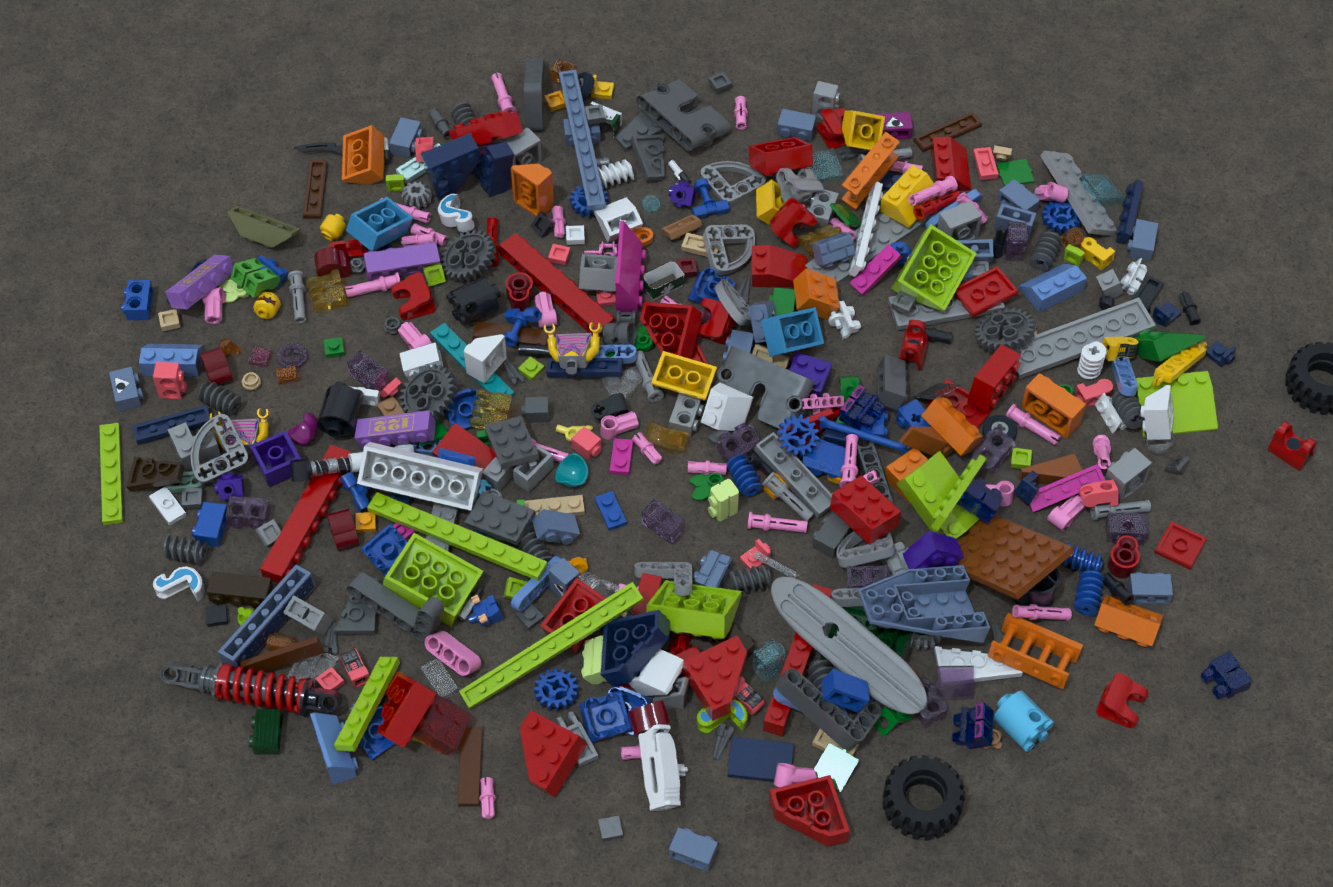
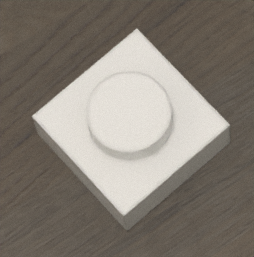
M584 225L566 226L567 245L585 244Z

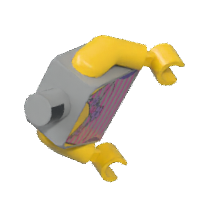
M552 323V331H547L546 324L544 325V330L549 337L547 339L549 353L556 362L560 363L562 369H566L568 374H576L577 368H586L589 361H592L599 353L600 337H598V334L603 329L600 323H598L596 330H594V323H590L589 328L593 332V336L592 333L556 334V337H554L556 332L555 325Z
M261 408L257 410V415L261 418V421L259 418L231 420L247 454H252L250 445L268 438L267 418L270 416L269 409H266L265 416L261 415ZM219 419L217 426H222L224 433L228 432L225 427L227 421H223V424H221V419ZM214 429L215 436H216V440H217V442L220 444V446L224 449V447H223V445H222V443H221V441H220V439H219V437H218V435H217V433H216V431H215V429ZM231 435L227 436L225 443L230 446L234 445L236 438ZM236 453V460L242 462L244 455Z

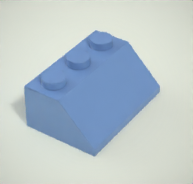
M1062 264L1019 285L1018 288L1036 310L1041 312L1084 291L1087 277L1077 265Z
M146 344L141 348L139 359L142 375L153 376L156 362L179 363L184 376L199 377L201 366L200 354L203 353L204 346L199 344Z
M310 714L332 785L357 777L355 770L359 768L355 757H350L349 752L351 751H336L334 743L344 723H339L337 715Z

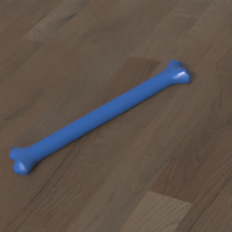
M825 416L819 418L820 429L830 428L846 434H855L858 438L896 449L903 455L909 451L908 446L900 442L830 421Z

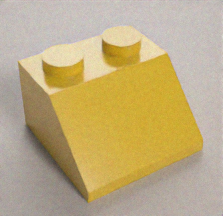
M845 111L842 131L846 146L871 150L882 137L885 116L859 111Z
M773 180L756 189L757 218L770 225L772 217L785 204L781 196L780 187Z

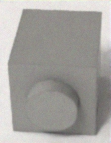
M1113 269L1096 277L1104 296L1116 298L1124 294Z

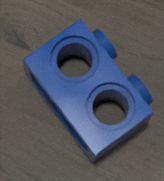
M128 280L127 288L124 289L126 300L125 303H122L123 314H126L127 320H150L153 298L151 281Z

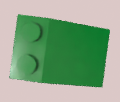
M1146 329L1140 331L1139 335L1134 338L1138 340L1137 352L1140 359L1161 362L1204 340L1205 336L1186 332L1150 331Z

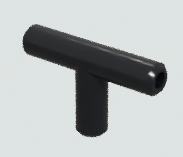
M752 449L747 452L748 463L759 466L768 476L775 472Z

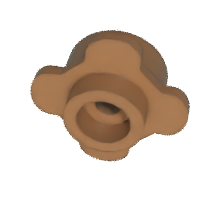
M995 729L983 730L982 747L984 749H1001L1002 743L1000 739L1002 733Z

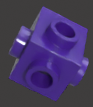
M679 180V183H674L673 186H670L668 194L671 197L670 202H674V205L678 207L694 205L697 187L689 185L690 182Z
M225 473L219 477L218 483H215V493L219 494L220 500L225 499V502H233L237 498H243L245 495L243 475Z

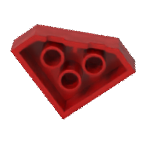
M510 110L484 115V117L469 120L470 124L464 125V123L454 125V129L449 130L451 141L471 133L477 145L523 132L517 111L510 112Z
M644 302L640 320L647 328L654 343L660 349L661 354L665 351L685 358H692L702 313L693 305Z
M734 636L683 661V674L689 678V684L712 721L731 712L742 673L746 666L747 650L738 636Z
M398 671L387 688L386 695L389 700L388 703L386 702L383 705L381 717H383L384 722L379 725L378 733L404 748L406 744L411 742L414 730L423 722L424 714L433 705L437 693Z
M530 710L520 726L529 781L541 791L555 798L588 744L579 735Z
M831 775L769 791V803L775 820L827 847L848 842L850 830Z

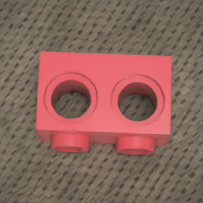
M156 362L153 380L159 398L182 399L183 393L187 391V382L184 381V372L181 371L179 363Z

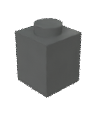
M525 397V405H522V416L526 417V423L549 422L548 397Z

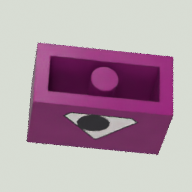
M910 112L875 114L885 116L882 135L887 132L897 140L911 139L913 127Z

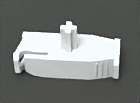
M654 725L645 733L638 734L644 783L650 802V811H664L681 806L679 801V777L686 776L685 772L688 771V768L684 767V764L677 763L674 740L668 733L671 729L670 725Z

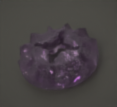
M288 343L282 346L277 353L278 362L285 369L288 367L292 369L297 366L301 367L302 363L306 362L307 351L304 346L298 343ZM292 352L295 355L293 360L290 359Z

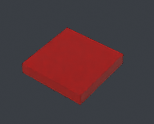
M1171 521L1154 553L1191 570L1207 538Z

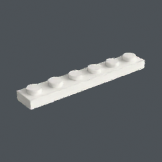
M877 181L868 194L855 246L856 254L853 255L849 275L854 277L865 268L866 261L864 259L870 249L867 246L873 237L871 230L876 224V219L874 218L880 208L878 202H880L883 196L881 191L883 184Z

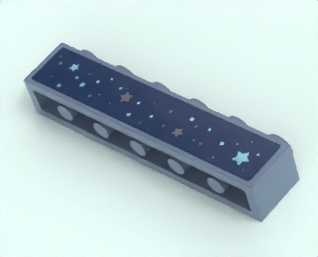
M298 565L291 569L218 651L222 662L232 664L233 667L237 668L241 666V661L252 658L259 652L289 618L283 612L293 595L304 601L316 587L313 576L309 571Z

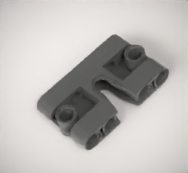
M680 79L667 84L657 83L653 90L643 93L636 98L638 107L687 151H692L700 146L709 147L712 145L713 139H718L731 132L729 122L711 106L691 111L695 107L694 101L698 95Z
M731 346L723 366L718 370V378L714 386L720 382L754 398L758 388L761 385H765L766 390L761 399L757 419L779 429V425L784 423L785 418L788 417L790 419L794 414L798 418L805 410L803 409L804 401L802 399L809 397L815 382ZM730 370L732 375L730 379L725 380L724 374ZM799 400L800 406L795 410L792 409L793 401Z

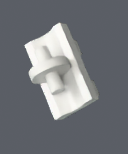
M839 301L840 309L831 312L828 322L830 326H836L840 330L843 339H845L851 333H857L861 328V324L857 320H852L855 315L853 306H846L844 301Z

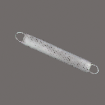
M758 554L761 556L756 557L760 561L764 560L763 563H767V565L772 564L770 567L777 569V571L794 574L789 576L791 578L796 577L795 573L797 572L788 570L790 568L781 566L782 564L777 563V561L773 562L775 560L766 558L768 556Z

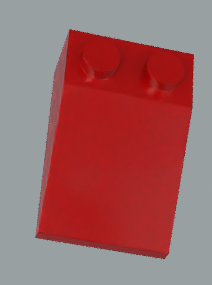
M752 245V287H794L793 280L807 268L805 266L807 264V256L771 245Z
M576 578L541 624V628L544 633L549 635L597 605L606 597ZM589 636L568 649L577 654Z

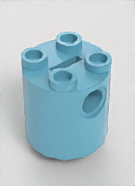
M1023 691L1004 695L997 703L999 709L993 718L1026 752L1034 747L1037 740L1039 742L1044 741L1049 735L1047 731L1055 723Z

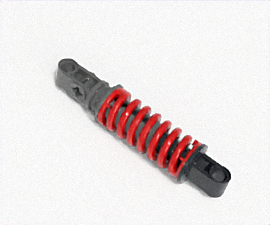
M172 662L163 667L160 672L161 679L165 683L180 685L186 688H197L201 693L211 692L212 699L216 701L224 698L227 702L235 700L238 704L245 702L249 706L256 704L260 708L267 706L269 709L277 707L281 711L288 709L290 713H298L303 717L308 714L309 709L327 713L333 712L343 702L342 695L338 691L314 687L313 678H302L297 685L296 676H291L288 684H286L287 678L285 674H280L276 682V674L274 672H270L265 677L264 670L258 671L257 675H255L254 669L249 668L244 673L243 666L235 668L232 664H226L225 662H220L217 668L209 664L202 667L196 664ZM170 668L175 670L176 677L171 676ZM328 697H331V698L334 699V701H335V705H334V706H331V705L327 702V698H328Z

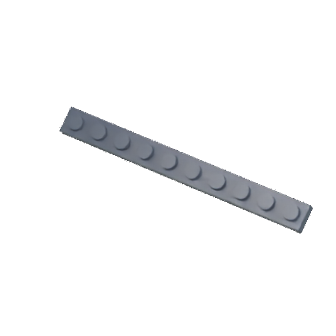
M576 70L559 72L588 210L606 208Z

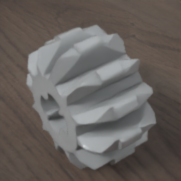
M414 180L413 184L407 183V187H403L401 196L405 206H415L420 210L421 206L426 208L427 204H431L432 191L428 184H424L422 181L417 183Z

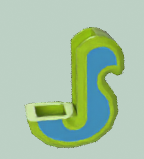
M734 698L731 712L714 721L710 719L706 710L702 708L697 714V728L702 733H710L720 723L730 718L743 732L747 727L746 708Z

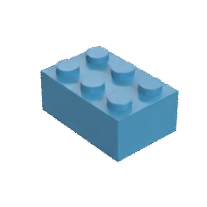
M385 197L351 214L346 231L367 249L375 251L406 235L413 217L390 198Z
M816 307L761 320L769 356L824 344Z

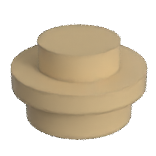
M253 372L245 374L242 379V386L249 391L256 390L261 385L260 377Z

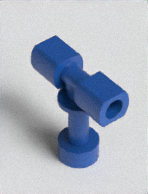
M706 178L698 179L694 183L695 187H697V192H701L704 201L700 206L692 207L693 215L699 219H705L708 214L716 213L718 216L729 213L730 208L727 200L715 202L714 199H710L708 193L710 185Z
M538 307L526 308L524 312H521L519 308L506 310L505 319L508 323L515 324L511 331H507L504 334L505 344L510 347L516 346L519 340L517 334L520 328L525 327L527 322L540 321L542 313Z
M352 472L343 475L339 480L345 490H350L354 497L353 503L360 513L367 509L370 502L366 495L368 490L373 487L357 484V480Z

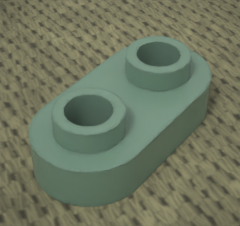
M193 471L183 472L181 483L178 486H173L174 484L166 486L171 493H182V488L202 487L203 489L206 483L193 484L197 480L194 477Z

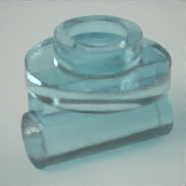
M648 195L641 199L643 209L648 213H654L660 207V200L655 195Z

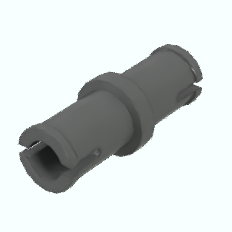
M431 109L428 116L434 122V127L440 131L444 139L451 138L449 134L451 129L446 118L442 117L438 109Z

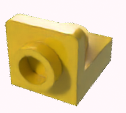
M593 75L595 83L591 91V98L612 100L614 83L597 81V75Z

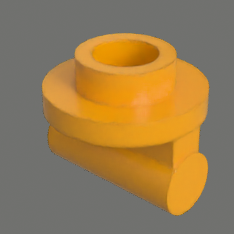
M575 557L568 561L580 572V576L586 573L588 569L586 558Z

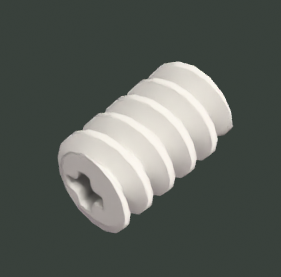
M625 159L621 163L619 161L615 162V166L610 163L608 168L606 165H603L601 169L598 167L601 184L605 188H607V182L614 186V180L621 184V178L627 182L628 176L632 181L634 180L632 166Z
M1095 341L1083 347L1077 367V372L1082 378L1092 380L1100 375L1106 356V348L1102 343Z

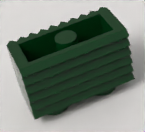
M256 709V715L251 718V728L254 729V733L249 737V747L253 749L254 754H280L283 715L280 709Z

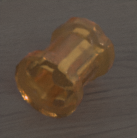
M295 365L281 369L276 367L279 384H282L283 381H298Z

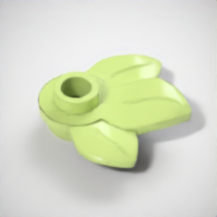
M229 277L218 285L225 292V303H231L239 297L246 298L250 295L243 287L241 288Z

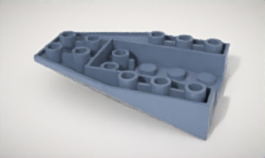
M964 565L908 569L858 589V595L870 624L984 643L990 630L984 612H974L966 593L970 579Z

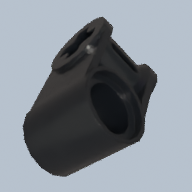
M622 393L613 394L609 398L596 402L591 407V413L595 421L600 424L605 416L616 417L630 412Z

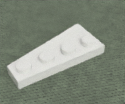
M934 647L942 686L1022 677L1023 674L1022 671L987 657L988 654L981 653V651L973 650L972 652L960 651L961 649L957 648L947 650L942 649V647Z

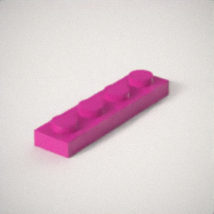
M1096 464L1039 488L1038 493L1029 505L1032 511L1035 512L1078 494L1079 489L1083 485L1105 481L1100 467Z

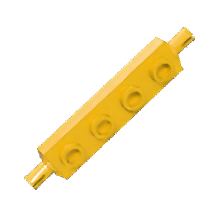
M1201 341L1199 344L1196 343L1170 357L1155 369L1154 376L1156 378L1153 379V384L1159 386L1162 382L1172 383L1205 356L1207 343Z

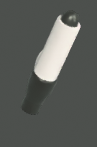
M384 137V161L389 163L391 153L388 139Z
M669 160L668 165L675 172L674 175L679 180L691 183L687 174L682 171L675 161Z
M477 587L475 592L469 597L468 602L458 616L460 622L466 620L474 607L471 597L478 594L480 598L483 592L481 588Z

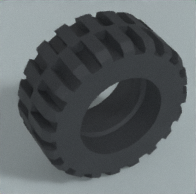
M1316 342L1315 345L1310 343L1297 350V353L1292 357L1286 372L1285 386H1288L1286 390L1289 395H1293L1291 399L1295 403H1300L1301 408L1310 409L1309 412L1312 413L1318 411L1320 415H1326L1327 412H1330L1332 415L1333 385H1324L1317 382L1311 377L1309 372L1320 370L1333 375V343L1327 342L1323 344V342Z
M922 755V758L911 756L909 761L903 759L899 762V766H894L891 769L890 775L887 776L882 797L883 809L886 810L885 816L887 820H892L891 825L895 829H901V834L905 836L908 834L913 835L912 839L919 840V837H924V840H931L934 835L936 838L942 837L944 831L949 833L953 829V825L958 823L965 800L963 781L959 779V774L956 770H951L949 763L945 762L943 764L940 762L941 759L937 757L929 759V755ZM914 785H928L940 793L943 804L933 810H920L908 803L904 796V791Z

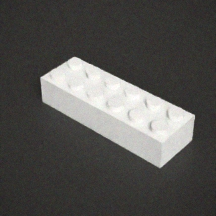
M369 442L364 446L357 484L472 510L476 504L483 468Z

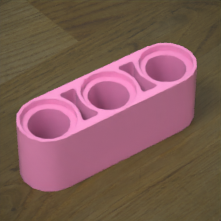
M440 631L426 637V649L458 674L466 676L481 668L480 657L447 632Z

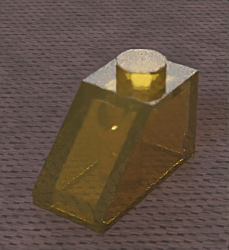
M649 421L645 438L649 442L662 447L684 451L688 432Z

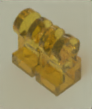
M826 224L822 228L815 229V234L811 231L807 235L798 237L799 245L803 251H808V254L814 257L812 243L842 233V230L838 226L832 228L831 225Z
M338 269L332 270V274L321 277L314 276L307 280L315 312L348 307Z
M487 390L476 391V397L481 400L474 401L473 405L479 409H472L471 414L475 416L470 418L469 424L472 427L484 429V425L507 419L512 395L498 392L492 393Z

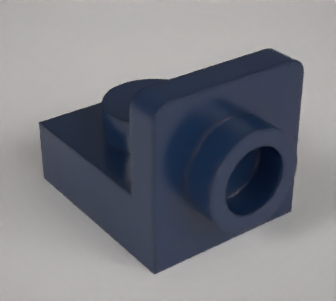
M1167 301L1161 307L1157 305L1154 308L1152 317L1158 324L1167 327L1180 317L1182 312Z
M1216 341L1207 349L1205 356L1222 368L1226 363L1229 365L1234 361L1236 357L1234 354L1237 348L1232 346L1228 349L1219 341Z
M1031 471L1024 477L1014 491L1027 504L1033 501L1039 491L1035 487L1037 485L1035 480L1039 475L1034 471Z

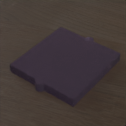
M937 666V680L935 681L937 685V699H973V685H975V680H973L974 666Z

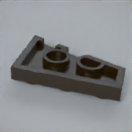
M134 456L126 487L131 492L181 483L185 467L180 462L166 460L158 462L151 458L143 460L140 457Z

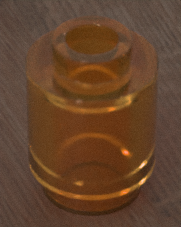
M1077 227L1065 231L1061 237L1063 245L1067 247L1068 244H1071L1075 247L1081 244L1084 240L1083 231Z
M280 633L269 634L266 649L273 651L297 642L295 637Z

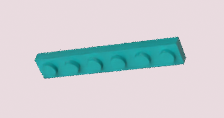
M443 323L431 331L430 336L466 371L464 349L467 345ZM495 372L485 384L472 377L499 406L514 396V391Z

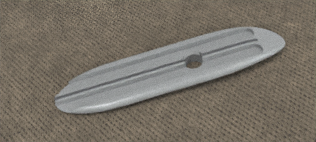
M779 577L773 581L771 595L781 616L797 634L843 673L868 681L869 695L888 708L907 714L918 713L924 709L927 697L922 682L913 669L890 647L831 598L808 583L791 577ZM834 623L839 628V631H837L838 635L828 638L826 629L828 625Z

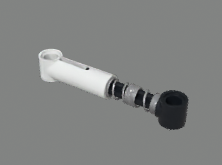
M404 444L394 447L414 452V445L412 444ZM363 452L348 454L347 458L324 459L321 462L317 460L315 462L309 461V459L291 460L292 481L311 480L312 476H316L318 473L323 475L325 472L331 474L337 473V471L340 472V470L348 471V469L352 473L359 472Z

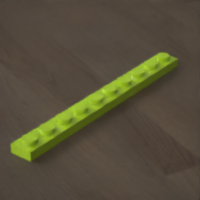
M378 492L367 506L368 511L534 580L539 581L548 567V562Z
M633 582L461 689L459 691L469 709H473L643 602V597Z

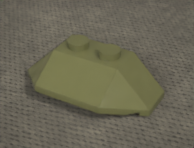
M240 206L228 210L229 217L242 237L247 238L251 242H259L267 248L277 246L300 233L301 230L288 223Z

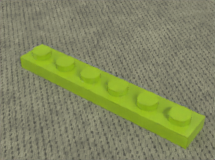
M119 423L99 425L103 525L123 523Z
M981 454L976 460L972 458L940 505V509L932 517L935 521L931 528L936 531L940 529L987 458Z
M379 657L334 743L336 751L356 750L400 665L398 657Z

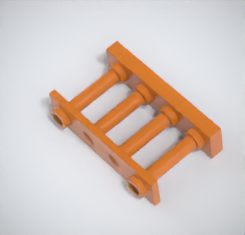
M887 132L882 135L842 184V187L848 190L841 199L842 203L854 211L861 206L868 197L869 191L875 182H880L897 162L899 156L893 153V151L900 144V141Z
M1007 613L1001 629L1005 635L1000 643L992 641L987 657L1064 689L1069 676L1065 669L1069 661L1077 662L1083 644L1020 617L1015 618L1013 614ZM1012 637L1024 641L1019 651L1007 647ZM1031 645L1043 649L1038 660L1026 655ZM1050 653L1062 657L1057 668L1046 663Z

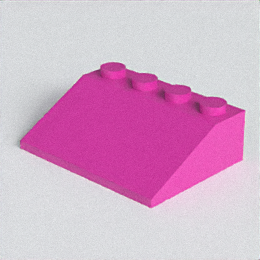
M620 221L615 283L616 313L617 310H620V312H632V310H635V313H638V307H642V296H639V291L643 292L644 281L640 280V277L644 276L645 265H641V262L645 261L646 250H642L641 240L624 221Z

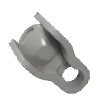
M780 168L776 174V180L784 202L789 198H795L802 205H810L813 192H822L824 189L822 183L816 179L811 169L802 168L796 176L791 169Z

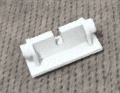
M1142 258L1130 263L1127 267L1128 273L1120 281L1122 289H1125L1129 295L1136 294L1141 285L1140 282L1143 281L1147 273L1146 265L1140 264Z
M1103 393L1095 403V406L1113 434L1118 428L1121 430L1125 429L1126 425L1112 405V398Z

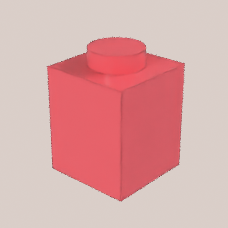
M586 427L580 429L571 438L572 449L588 461L593 456L597 457L602 450L601 438Z

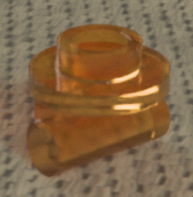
M223 338L220 341L219 347L222 348L225 357L231 356L232 353L239 354L242 350L229 338Z

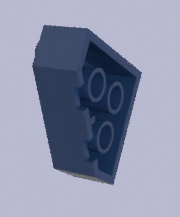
M471 133L421 153L430 185L438 201L447 195L456 194L481 160L479 148Z
M507 142L477 145L481 160L474 168L473 174L480 181L482 189L487 192L489 197L509 191L514 153Z
M660 610L614 619L604 625L601 676L611 686L630 683L669 640L670 621Z

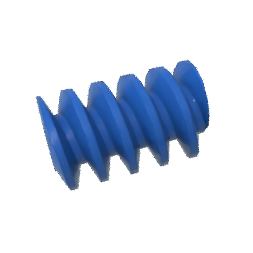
M744 454L737 455L727 462V468L742 496H753L763 489L764 486L760 483V478L757 477L754 466L747 462Z
M1079 545L1074 547V553L1064 561V567L1071 563L1072 570L1079 566V573H1082L1085 569L1086 571L1100 573L1104 560H1101L1100 553L1094 558V551L1087 555L1086 548L1079 552Z
M1084 571L1079 576L1074 609L1080 614L1086 616H1096L1098 614L1099 601L1101 600L1100 595L1102 594L1101 588L1104 586L1102 581L1105 580L1104 576L1099 572Z

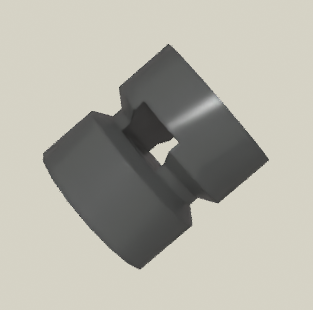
M615 322L604 325L603 340L605 345H634L636 342L637 333L633 322H621L620 324Z

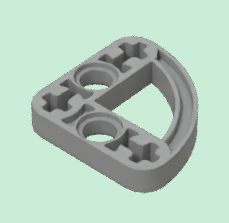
M716 162L701 169V178L708 180L709 189L719 201L727 200L729 206L755 194L756 189L766 183V178L761 172L740 162ZM719 172H737L748 176V178L730 186ZM721 184L723 185V187L717 189L714 187V185ZM746 188L748 191L742 193L739 189Z
M709 225L703 232V240L710 268L715 270L717 275L731 274L742 268L752 255V245H755L753 229L749 225ZM724 231H729L732 237H727ZM745 243L743 255L736 261L728 263L724 244ZM711 247L718 248L720 253H714Z
M722 279L715 285V291L721 303L740 326L752 325L749 305L729 281Z
M219 414L207 421L196 434L191 448L192 471L195 479L203 484L221 477L222 474L244 466L248 460V454L230 418L225 414ZM219 419L227 421L225 427L228 432L224 433L222 426H217ZM214 428L226 453L200 465L199 450L206 435ZM230 435L236 438V443L231 446L225 443V438ZM236 453L244 455L242 462L235 460L232 462L234 466H230V461L227 457H230V460L236 458ZM224 461L227 464V468L219 471L216 468V463ZM209 465H212L213 471L216 473L215 475L209 472L205 479L203 476H198L200 470L203 469L204 472L209 471Z
M855 531L847 535L837 548V558L840 567L856 566L893 556L895 548L890 532L870 545L867 544L855 548L853 547L864 539Z

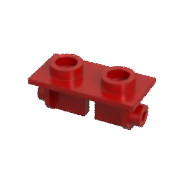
M357 239L349 240L346 243L345 241H332V243H329V247L348 252L349 258L364 256V253H367V248Z
M673 632V637L678 639H671L667 650L668 653L675 656L690 649V642L694 635L684 632Z

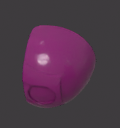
M312 412L304 414V421L288 431L290 438L299 445L309 443L318 431L317 418Z

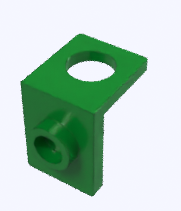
M838 376V380H840V396H844V403L848 398L855 400L854 403H860V389L855 393L856 396L859 395L857 399L851 396L859 385V377Z
M885 706L874 726L883 737H886L897 723L911 721L913 717L910 714L901 713ZM882 717H886L889 722L886 729L880 725Z

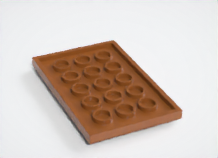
M991 513L983 518L986 520L989 518L988 523L980 520L961 537L956 539L964 556L956 566L964 565L970 579L1017 600L1074 553L1072 546Z

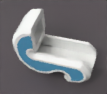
M450 194L444 197L437 208L441 223L447 227L457 226L459 232L471 231L475 226L472 220V213L459 209L460 200L458 194Z
M188 566L177 568L169 578H166L165 574H161L153 581L156 595L161 599H167L190 587L195 598L199 601L203 598L205 592L200 574L194 568Z

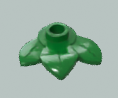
M641 325L636 330V342L633 346H635L637 351L647 352L652 349L654 341L649 335L647 328Z
M711 473L710 475L699 474L690 478L689 482L696 487L692 494V499L697 501L707 499L710 496L711 487L717 484L721 485V482L725 481L724 477L719 473Z

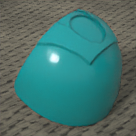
M576 453L570 454L559 464L555 473V479L566 487L581 486L587 479L588 466L580 455Z

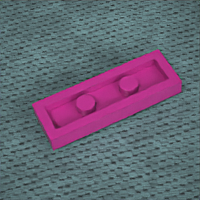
M887 244L850 284L861 295H866L902 256Z

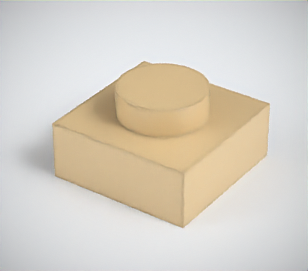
M994 145L993 156L999 161L1010 160L1012 148Z
M177 309L158 313L162 332L181 328Z

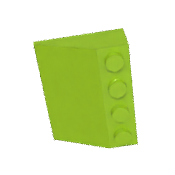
M930 224L921 235L891 289L897 293L902 291L916 297V302L944 312L977 253Z
M1208 371L1183 373L1172 383L1162 382L1159 386L1153 384L1155 376L1136 378L1138 387L1135 396L1142 406L1145 405L1146 397L1166 385H1171L1174 411L1171 434L1218 430L1213 386ZM1142 425V426H1141L1142 435H1143V437H1147V433H1146V432H1143V425Z
M940 451L896 483L930 531L957 539L980 519L974 515L975 511L983 515L986 514L967 488L959 500L963 501L961 504L968 509L972 507V512L956 504L938 531L931 528L935 521L932 517L940 509V505L959 479L957 473Z
M413 533L384 577L383 585L418 609H421L430 597H436L444 605L441 622L452 627L483 574V570Z
M665 580L648 602L647 612L660 610L670 621L669 630L674 633L684 632L694 636L704 635L714 639H722L726 637L731 629L742 591L692 584V593L680 596L674 593V581Z

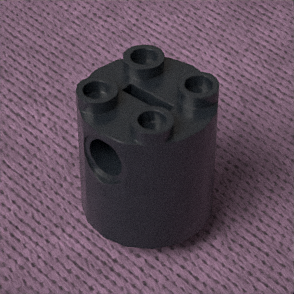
M485 277L474 280L446 294L449 304H452L454 309L452 310V315L456 321H460L461 325H467L499 310L497 300L501 297L499 289L495 284L491 285Z
M340 381L330 386L326 391L317 420L318 427L331 437L345 438L353 435L362 407L364 393Z
M1057 568L1018 600L1015 599L1016 604L1025 606L1036 604L1040 607H1051L1060 581Z

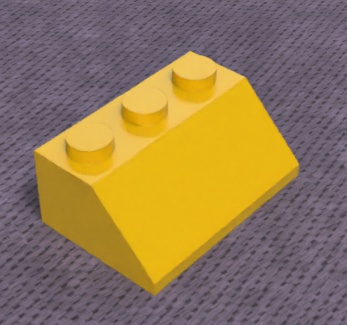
M912 165L881 198L880 212L910 229L918 219L914 216V206L909 203L908 197L911 194L933 186L934 183L928 173ZM935 196L931 200H936L939 196Z
M663 351L651 385L706 401L716 379L717 367Z

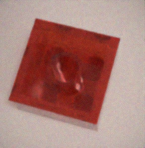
M436 695L433 705L424 714L423 722L414 730L413 737L443 755H448L457 750L472 715L441 696Z

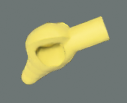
M558 424L556 432L564 434L566 440L571 442V438L580 429L586 427L592 431L593 426H571L567 428Z

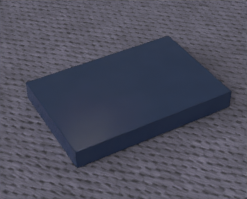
M732 737L727 777L774 782L778 763L792 765L794 743Z

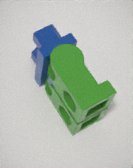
M261 255L258 256V259L253 258L235 263L230 279L255 298L264 290L280 288L282 281L287 279L288 271L284 268L279 269L276 267V261L272 258L267 259Z

